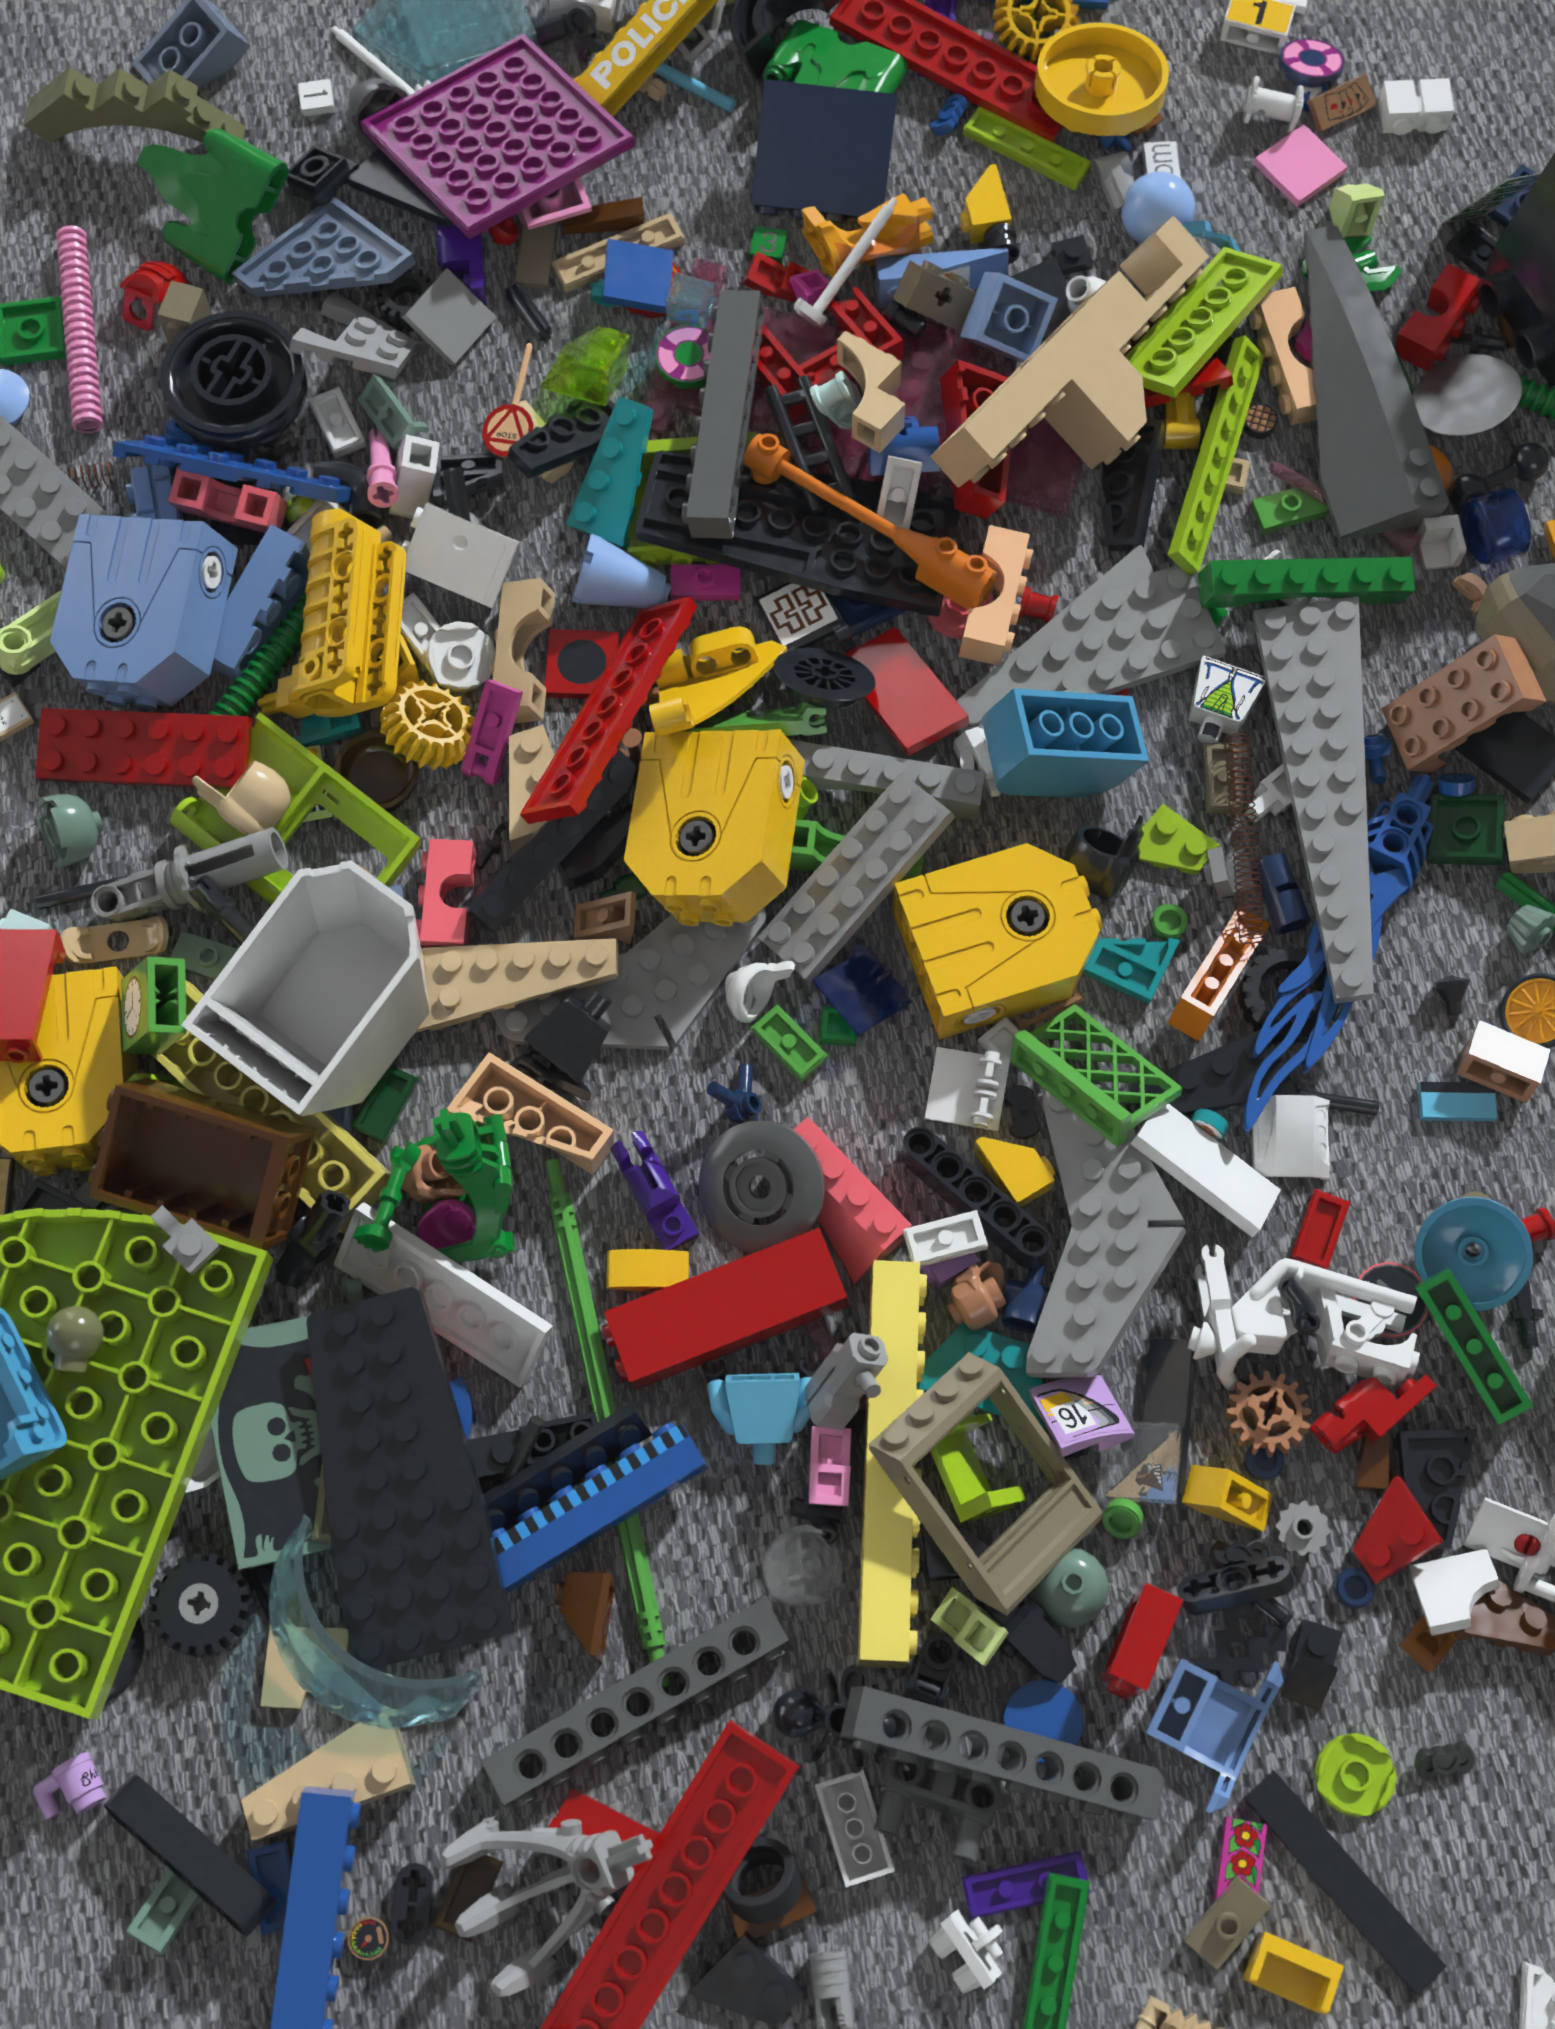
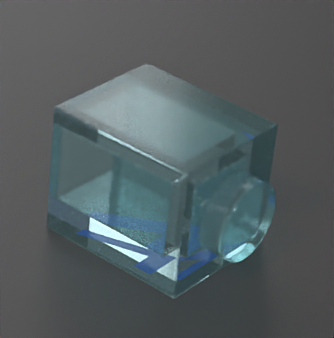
M676 272L665 300L667 320L706 328L709 318H712V307L714 304H718L719 298L715 297V283Z

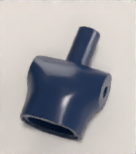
M1045 1264L1037 1269H1029L1026 1281L1008 1279L1003 1295L1007 1304L1003 1307L1001 1321L1005 1326L1020 1332L1035 1333L1050 1288L1040 1285L1046 1267Z

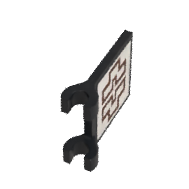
M786 582L754 598V602L775 642L786 646L788 651L807 648L833 634L836 636L844 653L857 647L849 627L828 593Z

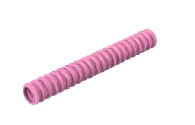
M65 226L56 232L72 427L80 433L91 434L102 429L103 420L101 395L99 392L97 350L95 347L93 306L91 302L92 294L88 267L86 232L80 227ZM87 429H96L93 431H85Z

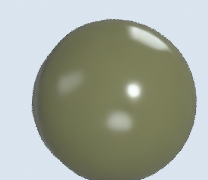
M70 1306L58 1311L50 1319L46 1329V1337L51 1352L55 1354L53 1369L86 1372L88 1358L97 1352L104 1335L102 1323L93 1311L81 1306Z

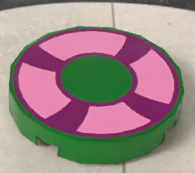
M680 325L669 329L660 337L655 348V363L660 376L666 382L668 380L674 383L675 387L681 389H696L706 385L704 361L705 359H710L711 354L708 351V334L710 332L708 329L697 325Z

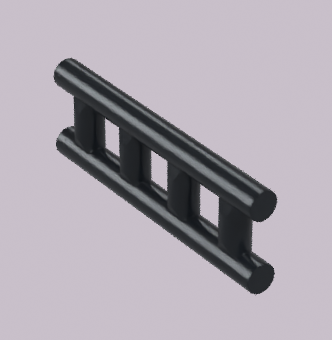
M808 375L799 377L796 380L799 390L780 395L776 385L767 387L764 392L786 449L791 453L792 465L811 475L809 469L829 464L835 481L826 485L856 501L855 492L826 418L818 410L812 399L810 387L813 385ZM805 403L811 420L792 426L785 408ZM817 433L823 451L804 456L797 439ZM801 486L811 514H819L824 511L821 501L824 499Z

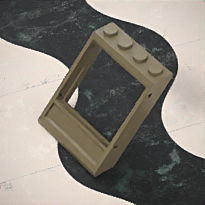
M969 1352L869 1443L870 1452L974 1597L1005 1615H1008L1103 1517L1102 1510L1065 1458L1062 1457L1055 1444L1000 1367ZM989 1396L1052 1485L977 1558L913 1466Z

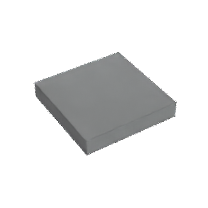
M447 268L402 318L439 355L453 366L492 323L496 316Z

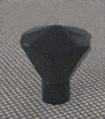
M1449 975L1433 983L1436 991L1446 1003L1447 1016L1462 1014L1461 1002L1470 980Z

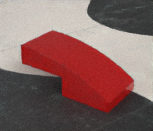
M757 251L751 259L742 284L753 290H760L762 294L796 303L797 297L790 283V276L808 272L809 270L792 261L786 267Z

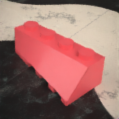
M807 1117L793 1130L810 1144L822 1167L825 1194L822 1210L817 1220L822 1225L835 1252L840 1257L849 1277L855 1285L872 1270L873 1260L882 1261L905 1240L903 1229L910 1228L912 1225L822 1130Z

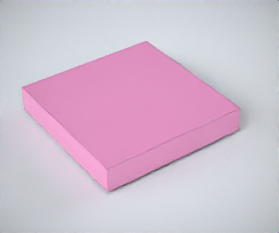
M1304 124L1258 155L1253 164L1296 207H1299L1343 176L1348 167Z

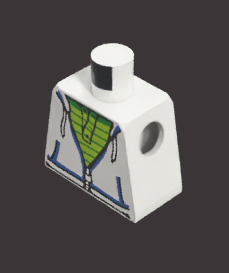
M1203 655L1196 674L1189 721L1201 724L1197 736L1198 740L1202 743H1218L1222 732L1229 735L1238 733L1260 697L1267 677Z

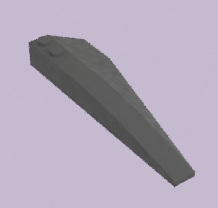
M1337 225L1305 230V265L1309 278L1307 298L1310 299L1311 310L1309 329H1312V342L1310 344L1313 389L1314 393H1316V408L1314 412L1315 422L1318 424L1316 444L1317 453L1320 456L1318 477L1338 539L1420 526L1424 518L1439 517L1449 504L1397 354L1365 280Z

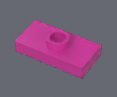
M725 564L671 565V601L690 597L693 601H740V569Z

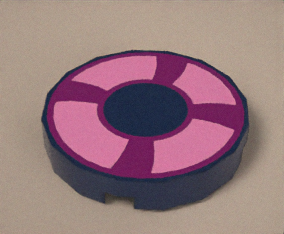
M1310 38L1296 39L1288 42L1281 49L1278 67L1280 70L1286 71L1285 76L1290 81L1301 86L1316 88L1322 87L1323 82L1330 81V84H1333L1341 77L1344 57L1337 48L1324 41Z

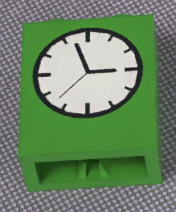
M147 956L121 980L122 1053L160 1055L187 1034V1029L181 1026L186 1019L185 959Z

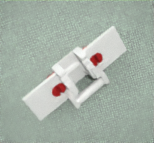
M1484 1498L1463 1541V1545L1476 1551L1487 1549L1490 1557L1520 1568L1514 1581V1591L1519 1593L1527 1591L1555 1603V1586L1532 1577L1534 1573L1546 1574L1550 1566L1555 1567V1514L1550 1523Z

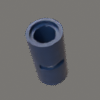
M1273 854L1260 859V864L1257 866L1261 870L1257 873L1261 874V877L1258 879L1262 883L1258 886L1262 887L1261 893L1263 894V899L1276 933L1282 935L1307 926L1311 922V918L1286 854ZM1252 867V870L1257 871L1259 868Z

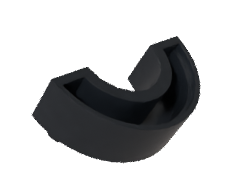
M736 0L730 20L731 34L750 73L757 80L764 74V69L776 50L774 38L777 29L784 20L794 13L806 9H819L828 13L841 0Z

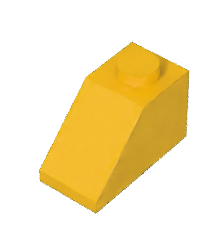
M996 164L989 165L966 196L964 212L959 214L962 233L968 232L971 244L984 242L985 231L993 225L1001 223L1011 225L1012 217Z
M981 1137L975 1141L973 1151L996 1186L1020 1207L1052 1189L1055 1182L1053 1177L1055 1176V1170L1050 1161L1045 1156L1040 1158L1035 1149L986 1137Z
M1191 1465L1188 1480L1185 1483L1182 1503L1202 1514L1264 1532L1273 1494L1230 1469Z

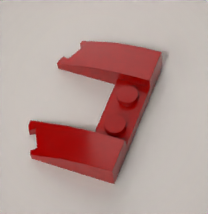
M857 287L853 288L854 299L844 301L831 300L827 309L843 332L847 331L858 338L864 339L868 344L893 355L899 361L904 358L903 339ZM763 325L761 336L763 341L760 343L756 375L765 388L776 385L780 395L799 390L796 380L804 375L810 377L813 386H821L834 379L835 374L840 371L844 372L848 379L853 377L849 371L837 363V345L798 365L767 327ZM805 403L785 408L790 421L808 411Z

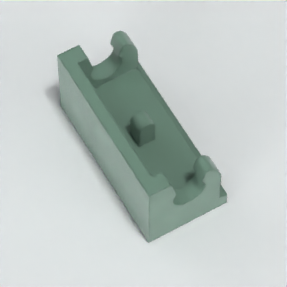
M373 374L357 400L392 449L399 448L406 434L415 436L418 432H428L430 429L424 422H414L389 388H396L398 386L394 379Z

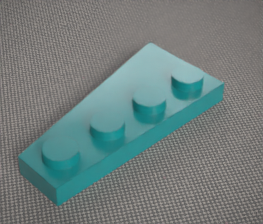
M618 397L566 525L589 535H597L611 544L628 550L631 539L628 537L630 522L634 521L636 511L634 506L636 488L640 487L642 477L640 472L642 455L646 454L653 416L651 408L627 398Z

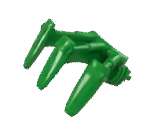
M447 1108L439 1110L440 1117L433 1118L434 1135L424 1138L414 1145L426 1144L436 1148L437 1158L444 1171L454 1177L466 1190V1194L453 1199H457L472 1207L476 1213V1228L472 1240L437 1250L456 1263L491 1257L503 1258L508 1253L515 1251L513 1231L505 1232L502 1230L504 1213L508 1210L510 1195L513 1192L511 1162L508 1144L505 1142L507 1137L502 1114L484 1117L483 1126L475 1123L468 1113L458 1112L450 1114ZM434 1202L424 1204L425 1212Z

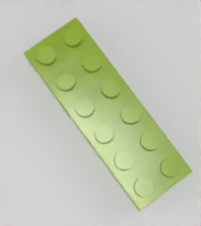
M1223 247L1203 269V273L1186 288L1125 356L1142 375L1143 388L1175 398L1283 276L1282 264Z

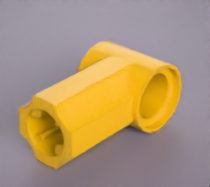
M1187 392L1179 394L1175 398L1170 397L1171 402L1164 403L1165 418L1163 421L1166 425L1165 444H1163L1162 448L1198 449L1200 442V420L1196 419L1195 396H1191Z

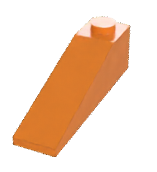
M1238 909L1182 994L1167 1024L1199 1042L1259 944H1244L1239 941L1240 936L1238 932L1240 929L1237 927L1239 924L1237 918L1239 916L1236 914ZM1239 911L1238 914H1239V915H1242V914H1244V913H1246V912H1241V911ZM1252 913L1244 915L1243 917L1252 918L1258 916ZM1239 918V921H1240V922H1242V921H1244V920H1247V919H1244V918H1241V919ZM1250 920V921H1246V922H1243V923H1245V924H1249V923H1250V924H1258V923H1261V922H1263V921H1262V920ZM1265 921L1261 924L1265 929L1260 932L1266 933L1271 923ZM1240 924L1239 927L1242 929L1246 927V925ZM1249 927L1243 930L1255 931L1261 930L1263 927ZM1242 930L1240 931V934H1241V935L1246 934V933H1249V932H1244V931H1242ZM1250 935L1245 937H1259V935ZM1242 937L1240 940L1243 942L1261 941L1262 938L1247 939Z

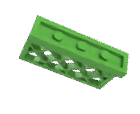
M1075 1004L1031 1033L1022 1029L1013 1035L1010 1062L1116 1147L1127 1140L1129 1130L1181 1096L1183 1087ZM1074 1019L1085 1028V1031L1064 1030V1025ZM1042 1039L1059 1040V1048H1048L1040 1041ZM1064 1040L1085 1042V1050L1064 1049ZM1090 1042L1105 1043L1111 1048V1052L1091 1051ZM1064 1059L1085 1061V1069H1074ZM1091 1061L1112 1063V1071L1091 1070ZM1117 1063L1132 1064L1138 1069V1073L1117 1072ZM1091 1080L1112 1082V1091L1099 1089ZM1118 1082L1139 1084V1093L1118 1091ZM1144 1084L1159 1085L1165 1092L1162 1094L1145 1093ZM1118 1102L1139 1103L1140 1109L1131 1114Z

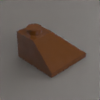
M567 1572L565 1582L558 1581L555 1605L561 1606L560 1613L594 1662L603 1663L616 1582L612 1574Z

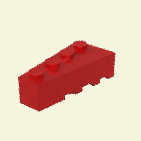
M959 359L940 378L947 439L1008 377ZM1008 445L1009 450L1006 452V457L993 469L989 468L976 483L969 479L958 488L952 482L956 510L986 520L1005 503L1011 458V448Z

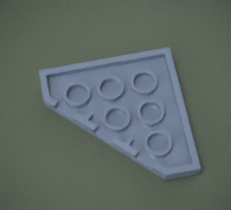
M332 196V199L327 204L317 207L232 272V275L238 285L256 298L392 283L415 265L416 261L409 250Z

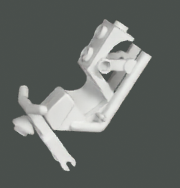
M1215 1244V1257H1211L1208 1246L1205 1245L1203 1247L1200 1258L1204 1265L1205 1276L1202 1274L1203 1269L1200 1264L1196 1266L1193 1275L1197 1283L1203 1324L1201 1328L1193 1327L1187 1349L1194 1351L1193 1359L1196 1360L1215 1355L1216 1373L1226 1390H1235V1386L1238 1383L1233 1371L1239 1358L1247 1352L1278 1354L1284 1342L1291 1335L1299 1332L1292 1324L1289 1303L1277 1289L1278 1284L1287 1277H1293L1315 1305L1316 1314L1321 1321L1320 1328L1315 1332L1321 1364L1333 1367L1347 1374H1356L1366 1378L1375 1377L1383 1385H1392L1398 1388L1407 1374L1414 1375L1420 1353L1414 1351L1416 1334L1412 1333L1407 1341L1398 1345H1381L1371 1343L1370 1341L1375 1337H1379L1384 1329L1401 1333L1406 1316L1395 1313L1394 1310L1412 1314L1417 1300L1416 1296L1297 1260L1284 1258L1276 1262L1231 1309V1298L1224 1264V1251L1219 1245ZM1335 1291L1362 1300H1366L1372 1303L1371 1305H1368L1359 1301L1336 1295ZM1342 1315L1356 1319L1349 1322L1344 1330Z

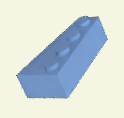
M270 524L226 601L212 669L232 680L242 677L241 671L248 669L247 664L250 660L255 661V653L261 652L260 647L263 644H268L267 638L270 635L274 636V629L281 627L280 622L282 619H287L286 614L288 611H293V605L300 601L299 598L302 594H305V586L308 580L307 564L310 553L306 542Z

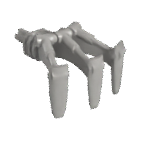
M498 1815L483 1819L482 1822L447 1846L440 1856L442 1869H452L464 1865L485 1854L494 1853L497 1849H520L542 1852L565 1860L567 1865L542 1876L539 1882L514 1893L509 1882L494 1888V1890L480 1898L459 1916L455 1927L460 1937H472L515 1917L521 1911L518 1903L534 1896L553 1891L574 1882L576 1888H581L579 1898L572 1910L544 1945L539 1944L530 1947L527 1952L512 1961L494 1978L491 1984V1989L498 1997L511 1996L532 1987L547 1977H551L561 1968L552 1956L573 1933H578L595 1913L602 1916L612 1907L615 1900L610 1894L624 1887L632 1880L634 1876L632 1866L652 1858L649 1850L653 1847L652 1841L650 1839L645 1841L643 1834L621 1842L616 1831H606L591 1836L583 1835L581 1820L578 1819L562 1821L561 1828H534L532 1831H499Z

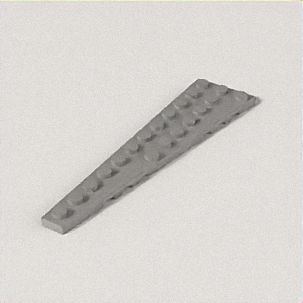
M1359 596L1254 610L1253 623L1264 675L1267 677V689L1334 1004L1369 1000L1373 997L1374 987Z

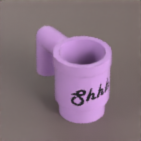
M89 1752L81 1753L62 1763L52 1771L50 1776L37 1783L33 1789V1794L46 1820L61 1813L52 1794L59 1788L68 1805L73 1806L77 1815L92 1809L107 1799L102 1788L104 1783Z

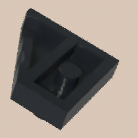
M493 453L438 456L433 482L434 505L437 507L447 505L443 470L458 467L464 470L467 497L504 484L503 457Z

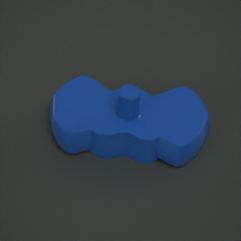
M953 94L944 101L945 106L939 111V118L930 123V129L935 135H945L951 132L954 127L960 125L958 118L968 107V101L963 95Z

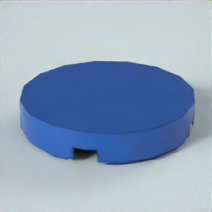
M1049 1680L1031 1681L1019 1687L1008 1700L1003 1714V1725L1072 1745L1079 1743L1084 1728L1083 1712L1076 1697L1063 1685ZM1040 1758L1037 1763H1045L1043 1758Z

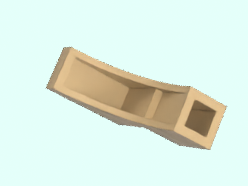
M845 331L837 339V363L852 374L863 392L860 404L852 413V438L881 453L904 428L905 403L892 395L901 384V361L897 360L893 355L868 344L864 339Z

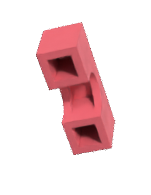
M178 468L168 502L180 512L266 533L270 524L281 529L288 505L277 492L243 484L242 489L220 483L212 477L181 471Z
M429 839L428 852L423 851L421 870L422 873H426L425 885H420L418 890V905L423 907L422 919H416L422 948L468 946L471 920L467 908H453L446 905L443 901L446 894L453 888L462 886L474 887L476 850L473 841Z

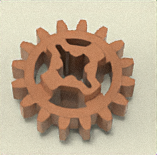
M1269 1371L1264 1372L1262 1380H1258L1253 1373L1249 1374L1247 1379L1248 1386L1239 1381L1235 1386L1237 1395L1230 1394L1227 1400V1404L1232 1408L1226 1410L1225 1419L1234 1420L1228 1431L1230 1434L1238 1432L1241 1434L1238 1442L1240 1447L1247 1442L1251 1443L1252 1454L1254 1455L1257 1454L1260 1448H1265L1269 1458H1272L1275 1448H1279L1283 1455H1286L1290 1450L1289 1442L1298 1447L1303 1440L1300 1434H1307L1310 1428V1424L1305 1420L1310 1419L1312 1409L1302 1408L1306 1404L1308 1396L1307 1394L1297 1396L1295 1393L1299 1385L1297 1382L1289 1386L1284 1384L1285 1374L1281 1373L1277 1380H1271ZM1258 1392H1268L1260 1396L1254 1395ZM1283 1398L1290 1404L1292 1409L1287 1408ZM1273 1402L1272 1417L1268 1420L1267 1425H1263L1265 1419L1264 1412L1268 1409L1270 1403ZM1244 1418L1250 1420L1254 1431L1248 1426ZM1276 1432L1283 1433L1280 1436L1268 1437V1435Z

